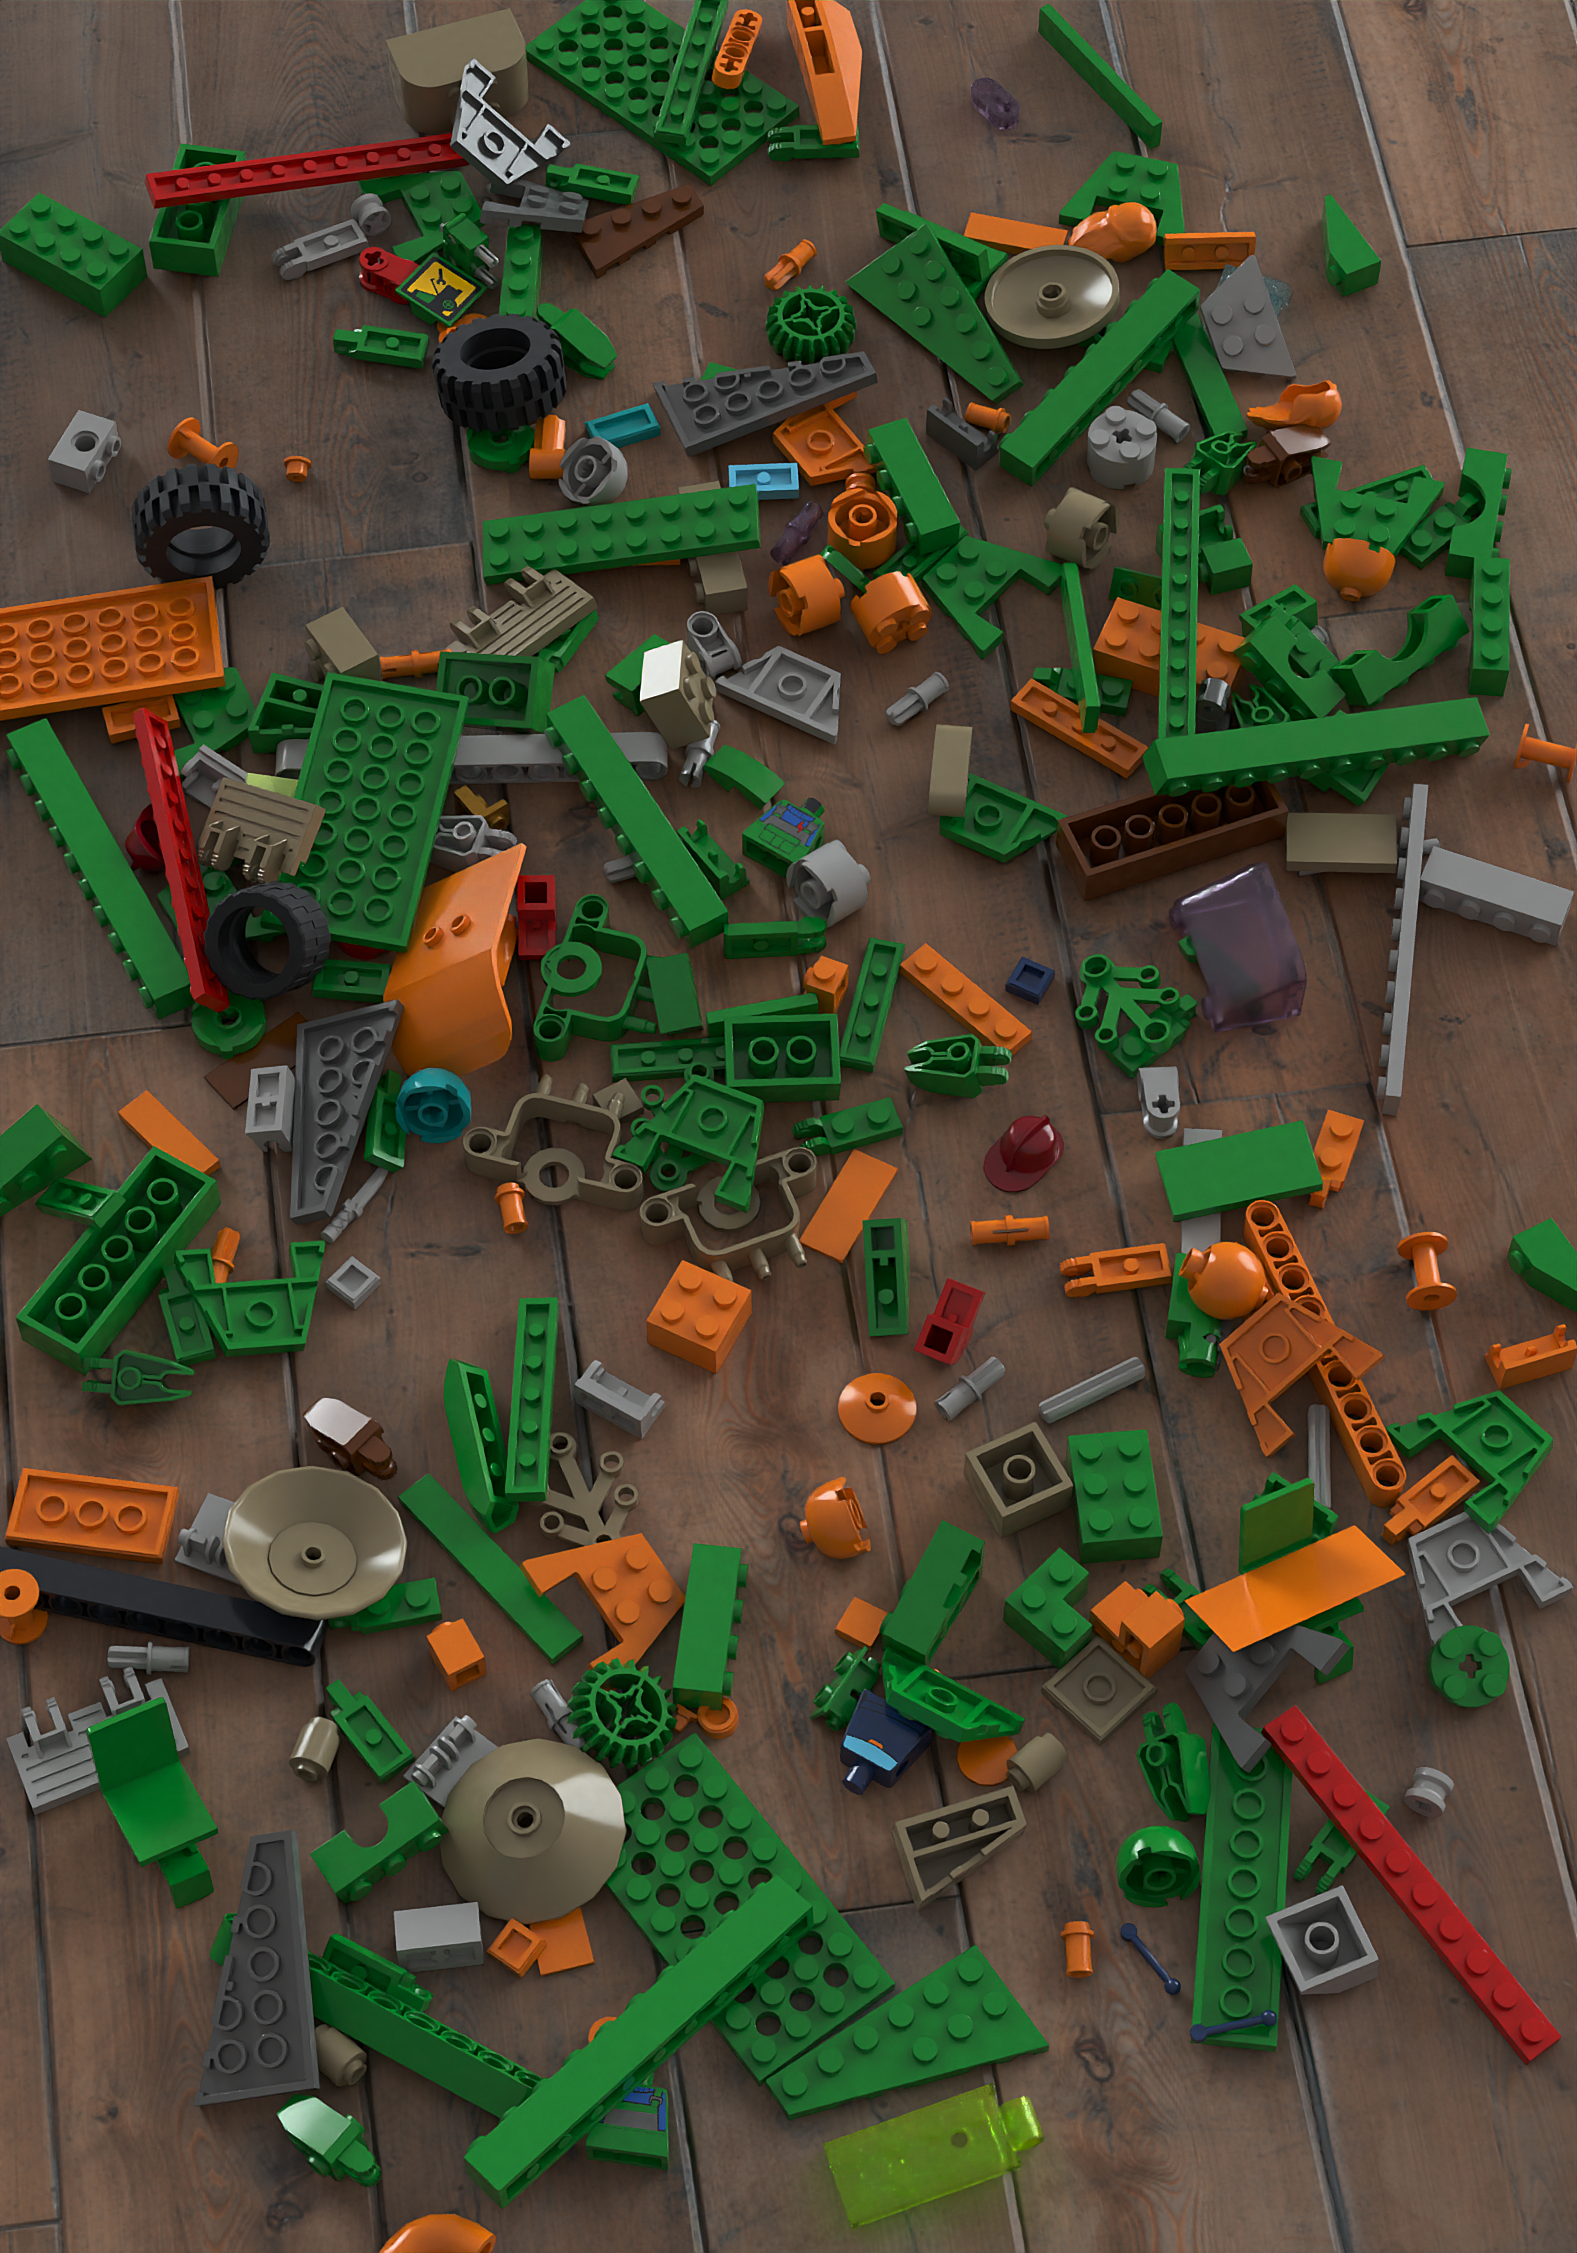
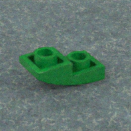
M726 744L702 767L727 792L733 787L737 788L759 810L785 785L781 778L756 759Z

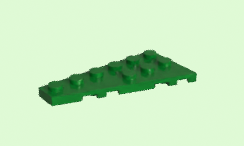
M975 1944L766 2079L765 2086L788 2120H793L838 2108L840 2104L865 2097L866 2099L882 2096L883 2092L902 2087L908 2089L965 2074L970 2069L992 2063H996V2065L1012 2061V2058L1029 2053L1035 2055L1047 2052L1049 2044Z

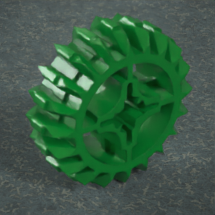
M809 284L807 289H801L796 285L793 293L784 290L782 298L775 297L773 306H770L767 312L765 329L769 345L774 346L776 355L783 354L786 362L795 359V361H801V363L809 362V364H814L821 361L823 357L840 355V353L847 354L849 345L853 344L855 339L856 319L852 305H848L846 296L838 297L836 289L826 292L824 285L819 289H813L811 284Z
M618 1658L611 1660L608 1665L604 1662L596 1664L593 1670H587L581 1676L580 1682L573 1686L571 1693L574 1696L568 1701L567 1708L573 1712L568 1717L567 1723L578 1726L573 1732L572 1739L583 1738L586 1743L582 1747V1752L590 1751L592 1748L597 1752L595 1755V1761L601 1762L607 1757L610 1769L616 1768L622 1762L627 1770L633 1768L637 1763L640 1766L646 1765L651 1761L652 1757H658L664 1751V1745L666 1746L672 1740L673 1734L671 1731L676 1727V1722L678 1721L671 1716L676 1711L677 1704L666 1701L671 1695L672 1689L661 1690L658 1685L662 1681V1676H656L653 1679L649 1677V1665L643 1666L639 1671L636 1670L634 1659L628 1660L624 1665L621 1664ZM618 1688L625 1690L626 1693L619 1694L612 1690L607 1692L603 1689ZM624 1704H626V1706H625V1708H624V1710H623V1713H624V1714H623V1716H622V1715H621L622 1706H623ZM627 1734L633 1738L637 1735L642 1739L627 1740L618 1737V1735Z

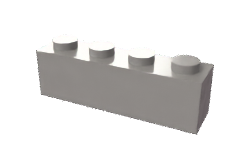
M1433 846L1420 878L1418 901L1432 908H1441L1459 914L1466 919H1475L1493 925L1502 931H1511L1530 937L1536 942L1556 946L1569 913L1574 891Z

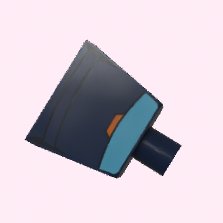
M864 1689L840 1747V1761L850 1767L842 1780V1784L849 1791L857 1795H863L872 1780L886 1788L893 1787L931 1744L932 1728L918 1720L914 1721L903 1717L897 1709L888 1705L885 1699Z

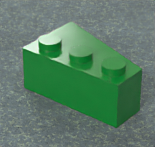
M272 672L247 730L253 754L276 753L277 745L284 740L309 739L324 685Z
M38 1104L33 1106L0 1136V1217L49 1187L58 1177H65L92 1160L69 1129Z
M944 1520L941 1521L911 1580L909 1579L904 1585L894 1612H888L880 1626L879 1633L882 1634V1651L885 1652L886 1648L890 1646L914 1660L929 1666L982 1577L985 1541Z

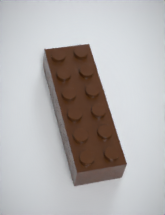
M1267 780L1254 782L1242 788L1229 785L1222 786L1212 792H1203L1202 789L1193 790L1177 797H1171L1169 794L1155 796L1154 791L1150 790L1058 820L1056 847L1083 900L1087 901L1284 837L1289 811L1274 783H1268Z

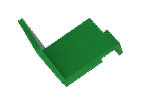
M1310 1478L1289 1485L1241 1507L1238 1565L1240 1575L1313 1544L1312 1527L1315 1484ZM1357 1597L1295 1624L1340 1638L1350 1647L1328 1676L1314 1666V1678L1318 1684L1347 1673L1353 1668L1354 1645L1339 1628L1338 1622L1364 1611V1605Z
M156 1698L88 1727L86 1735L100 1792L140 1867L154 1861L156 1862L169 1886L175 1908H181L212 1894L214 1888L210 1870L196 1843L219 1834L218 1828L179 1760L168 1707L164 1698Z

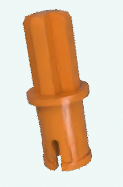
M803 239L788 254H782L778 259V263L764 275L765 287L778 291L791 278L798 277L801 269L817 255L814 244L809 240Z
M224 1227L223 1230L218 1232L211 1252L216 1283H226L228 1275L232 1274L235 1268L232 1262L240 1241V1234L228 1227Z

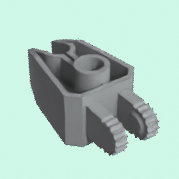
M482 815L441 816L430 862L438 867L459 872L503 852L497 849L514 847L518 840L515 835L508 831L490 829Z

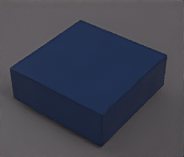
M1021 957L1006 982L1005 991L1039 1005L1055 978V970Z

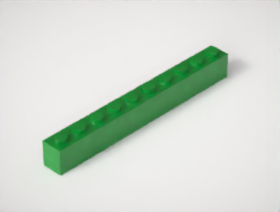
M1477 697L1156 739L1142 758L1155 796L1169 794L1171 797H1177L1189 791L1200 789L1203 792H1212L1222 786L1235 785L1237 788H1242L1258 781L1267 780L1268 783H1277L1288 777L1295 776L1308 779L1324 772L1332 771L1333 774H1342L1353 768L1364 767L1365 770H1373L1383 764L1396 763V765L1402 766L1419 759L1427 758L1428 761H1437L1448 755L1459 754L1460 757H1467L1480 750V746L1490 736Z
M42 719L6 734L10 749L6 750L5 754L13 771L19 769L22 773V776H19L21 785L27 796L34 795L37 800L34 802V807L42 822L48 820L51 826L48 828L55 847H63L65 851L63 859L71 875L77 873L81 879L77 881L81 894L85 901L92 899L95 905L92 911L100 928L107 926L110 934H107V938L113 952L116 955L122 953L125 959L122 965L130 982L137 980L141 987L137 989V992L145 1009L152 1007L158 1020L194 1005L196 1001L190 992L191 984L188 970L47 719Z
M777 1874L769 1882L758 1884L750 1893L748 1900L739 1909L727 1912L719 1921L717 1928L708 1937L697 1939L689 1948L687 1955L677 1965L666 1967L658 1976L656 1983L647 1992L635 1995L628 2002L625 2011L616 2020L604 2023L595 2033L594 2039L585 2048L573 2051L565 2059L562 2068L550 2079L544 2078L537 2083L530 2097L519 2107L514 2106L507 2110L499 2120L498 2126L486 2137L482 2135L475 2139L463 2157L467 2175L503 2210L814 1926L813 1906Z

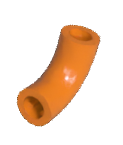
M428 2214L406 2223L385 2243L379 2253H491L496 2243V2235L478 2223L456 2214Z

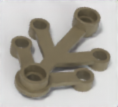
M563 1432L552 1434L549 1463L554 1467L561 1468L573 1498L550 1490L548 1485L547 1501H529V1503L533 1506L544 1505L582 1519L588 1531L564 1524L563 1517L557 1512H547L540 1519L542 1535L548 1539L558 1538L580 1547L622 1538L620 1531L629 1512L638 1505L637 1489L631 1484H622L616 1488L614 1492L616 1506L605 1526L599 1512L615 1478L623 1473V1457L615 1451H608L601 1456L600 1473L589 1493L575 1461L577 1448L574 1438ZM558 1443L567 1444V1447L562 1450L555 1449L553 1446ZM609 1461H615L619 1464L613 1469L605 1466ZM623 1494L633 1496V1499L627 1502L619 1498ZM552 1521L559 1524L556 1529L552 1530L545 1527L547 1523Z

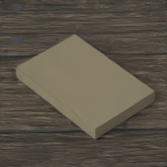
M1288 812L1286 824V871L1397 873L1396 815Z

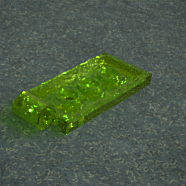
M993 2083L823 2143L851 2228L859 2227L1020 2169L1022 2162L1020 2156L1015 2154V2151L1031 2149L1045 2140L1030 2097H1018L998 2107L994 2096L996 2090ZM964 2134L968 2138L967 2144L962 2148L954 2147L951 2144L954 2135Z

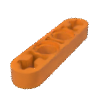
M743 9L736 11L713 68L712 81L717 86L725 89H734L740 85L760 35L762 17L757 12Z

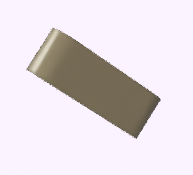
M936 724L928 815L964 818L973 727Z

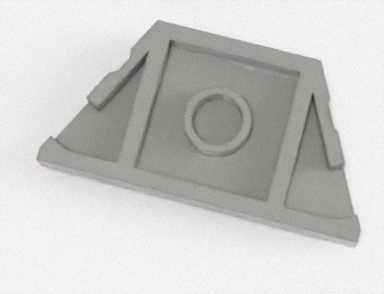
M1255 254L1251 255L1200 305V310L1219 365L1223 372H1247L1254 376L1264 377L1265 375L1285 377L1286 380L1296 379L1297 375Z
M777 646L766 652L763 657L753 659L742 665L741 672L728 679L721 676L716 680L715 688L717 692L829 743L836 744L838 738L841 673L781 646Z

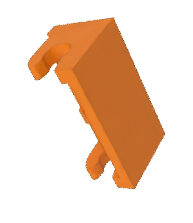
M1566 1325L1556 1326L1553 1334L1501 1349V1344L1499 1343L1490 1346L1489 1352L1485 1354V1359L1499 1390L1572 1369L1577 1354V1344L1574 1339L1566 1341Z

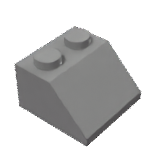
M1343 1885L1265 1917L1266 1923L1301 1995L1340 1993L1378 1977L1379 1958Z

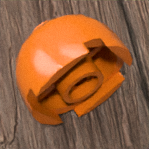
M1337 538L1333 540L1332 545L1330 543L1327 544L1323 562L1325 578L1333 589L1340 592L1341 598L1358 602L1360 598H1367L1380 593L1388 584L1393 573L1396 561L1395 556L1381 546L1379 553L1370 550V542L1351 538Z
M845 1477L837 1478L817 1487L808 1496L804 1509L806 1519L800 1521V1528L806 1543L814 1542L818 1550L829 1558H850L871 1550L870 1539L865 1541L861 1539L859 1530L867 1528L856 1495L852 1487L843 1489L847 1481Z

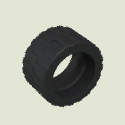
M281 881L264 882L229 894L214 907L213 913L208 917L206 922L207 928L204 931V950L212 972L216 974L218 981L223 986L228 987L232 993L251 1000H268L310 983L324 968L325 960L330 952L329 942L331 941V935L328 929L329 923L321 910L322 907L306 890L298 888L295 884L282 883ZM255 907L266 909L274 914L287 932L290 953L287 964L281 973H274L262 967L254 959L248 948L245 934L246 923Z

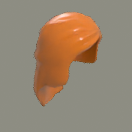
M1129 202L1119 206L1113 205L1107 211L1092 214L1072 229V236L1068 239V245L1091 250L1106 260L1111 258L1114 262L1124 263L1145 253L1154 245L1157 231L1156 221L1150 210L1139 203Z
M1330 380L1313 385L1292 384L1288 385L1281 393L1278 403L1266 407L1257 406L1256 408H1249L1246 416L1254 425L1263 427L1266 430L1274 431L1302 424L1322 430L1331 426L1338 419L1342 409V402L1337 385Z

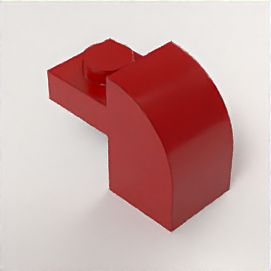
M518 875L519 960H542L547 951L556 946L557 895L555 875Z
M947 1278L934 1313L927 1314L914 1351L949 1365L956 1364L971 1338L974 1330L972 1326L986 1292Z

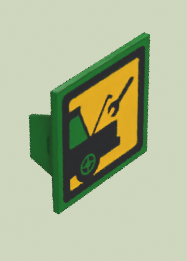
M433 252L395 290V293L410 302L411 311L417 317L430 325L438 320L450 328L481 297L488 287Z

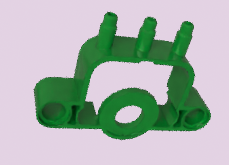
M589 894L578 900L563 943L547 951L541 961V977L547 988L534 1022L533 1034L536 1054L540 1059L547 1062H555L565 1057L573 1035L612 1042L625 1036L628 1030L643 1034H655L657 1031V1023L635 1017L634 1014L639 1000L654 1003L652 989L644 986L648 974L646 961L660 957L647 955L645 943L639 937L610 929L609 905L600 895ZM580 942H589L603 953L629 958L638 962L634 981L629 988L624 1006L614 1016L602 1017L569 1008L563 1010L553 1008V996L558 994L566 997H576L587 994L597 986L601 979L602 963L598 953L590 946ZM571 959L581 961L586 968L584 974L573 980L561 977L557 972V968L565 960L569 962ZM547 1037H556L554 1039H546Z

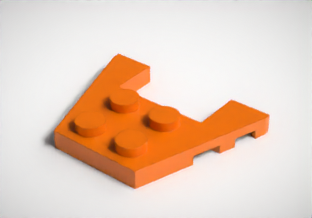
M857 391L789 417L773 432L774 444L791 463H797L798 472L810 486L847 479L848 476L855 473L872 474L877 472L874 464L869 465L865 458L864 445L833 410L857 398Z
M1279 1292L1219 1344L1237 1390L1240 1392L1247 1409L1250 1422L1260 1441L1262 1452L1269 1459L1296 1436L1272 1408L1271 1403L1324 1356L1332 1351L1358 1381L1385 1358L1379 1350L1338 1328Z
M642 1533L528 1559L519 1567L539 1597L574 1576L620 1644L589 1663L587 1666L588 1670H593L596 1664L600 1662L608 1665L611 1660L616 1658L620 1660L622 1665L628 1660L634 1659L636 1665L684 1604L686 1598ZM606 1688L603 1690L607 1692L612 1690L615 1692L617 1688Z

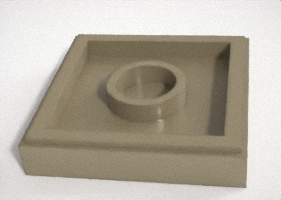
M1099 1635L1049 1679L1041 1689V1693L1099 1746L1110 1738L1157 1692V1688Z

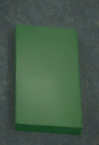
M1303 1120L1155 1152L1156 1164L1173 1222L1248 1207L1251 1203L1258 1200L1271 1202L1323 1190L1322 1178Z

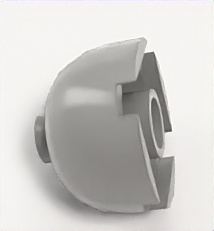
M594 436L595 438L591 439L585 437L578 439L568 448L560 464V467L564 469L563 480L559 478V486L563 494L570 500L587 507L610 504L615 501L626 487L628 479V465L622 452L609 441L599 436Z

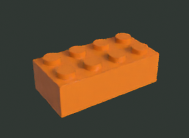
M1117 597L1093 648L1092 656L1095 674L1133 680L1132 689L1159 697L1161 611ZM1197 623L1196 699L1201 682L1206 678L1223 680L1231 687V693L1237 691L1246 669L1233 651L1241 644L1245 637ZM1231 693L1225 711H1228L1232 702Z

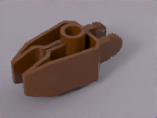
M1303 424L1270 431L1262 438L1258 448L1250 452L1248 451L1245 459L1247 465L1242 469L1241 478L1245 483L1247 482L1252 485L1269 480L1273 486L1280 488L1310 474L1312 456L1326 458L1328 454L1324 450L1332 442L1320 428Z
M319 1398L303 1413L308 1423L307 1427L318 1447L329 1455L331 1461L343 1471L348 1470L354 1476H360L366 1470L374 1477L377 1476L381 1481L391 1480L392 1477H395L394 1475L397 1474L396 1471L398 1470L396 1462L393 1461L391 1448L383 1442L381 1435L384 1433V1430L374 1418L363 1415L338 1399Z

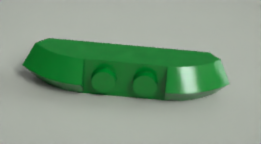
M449 1359L444 1380V1406L462 1486L469 1505L478 1521L487 1530L495 1534L514 1523L519 1510L518 1502H507L505 1496L507 1453L488 1371L457 1359Z

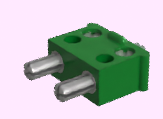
M461 213L450 222H446L445 225L442 223L440 231L443 233V259L475 280L479 278L490 289H494L498 285V279L489 272V267L494 268L498 264L499 259L489 251V237L471 222L465 213Z

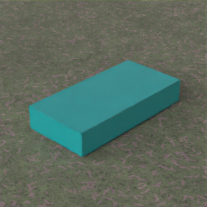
M648 403L584 422L585 432L589 439L599 436L617 448L661 435L660 426Z

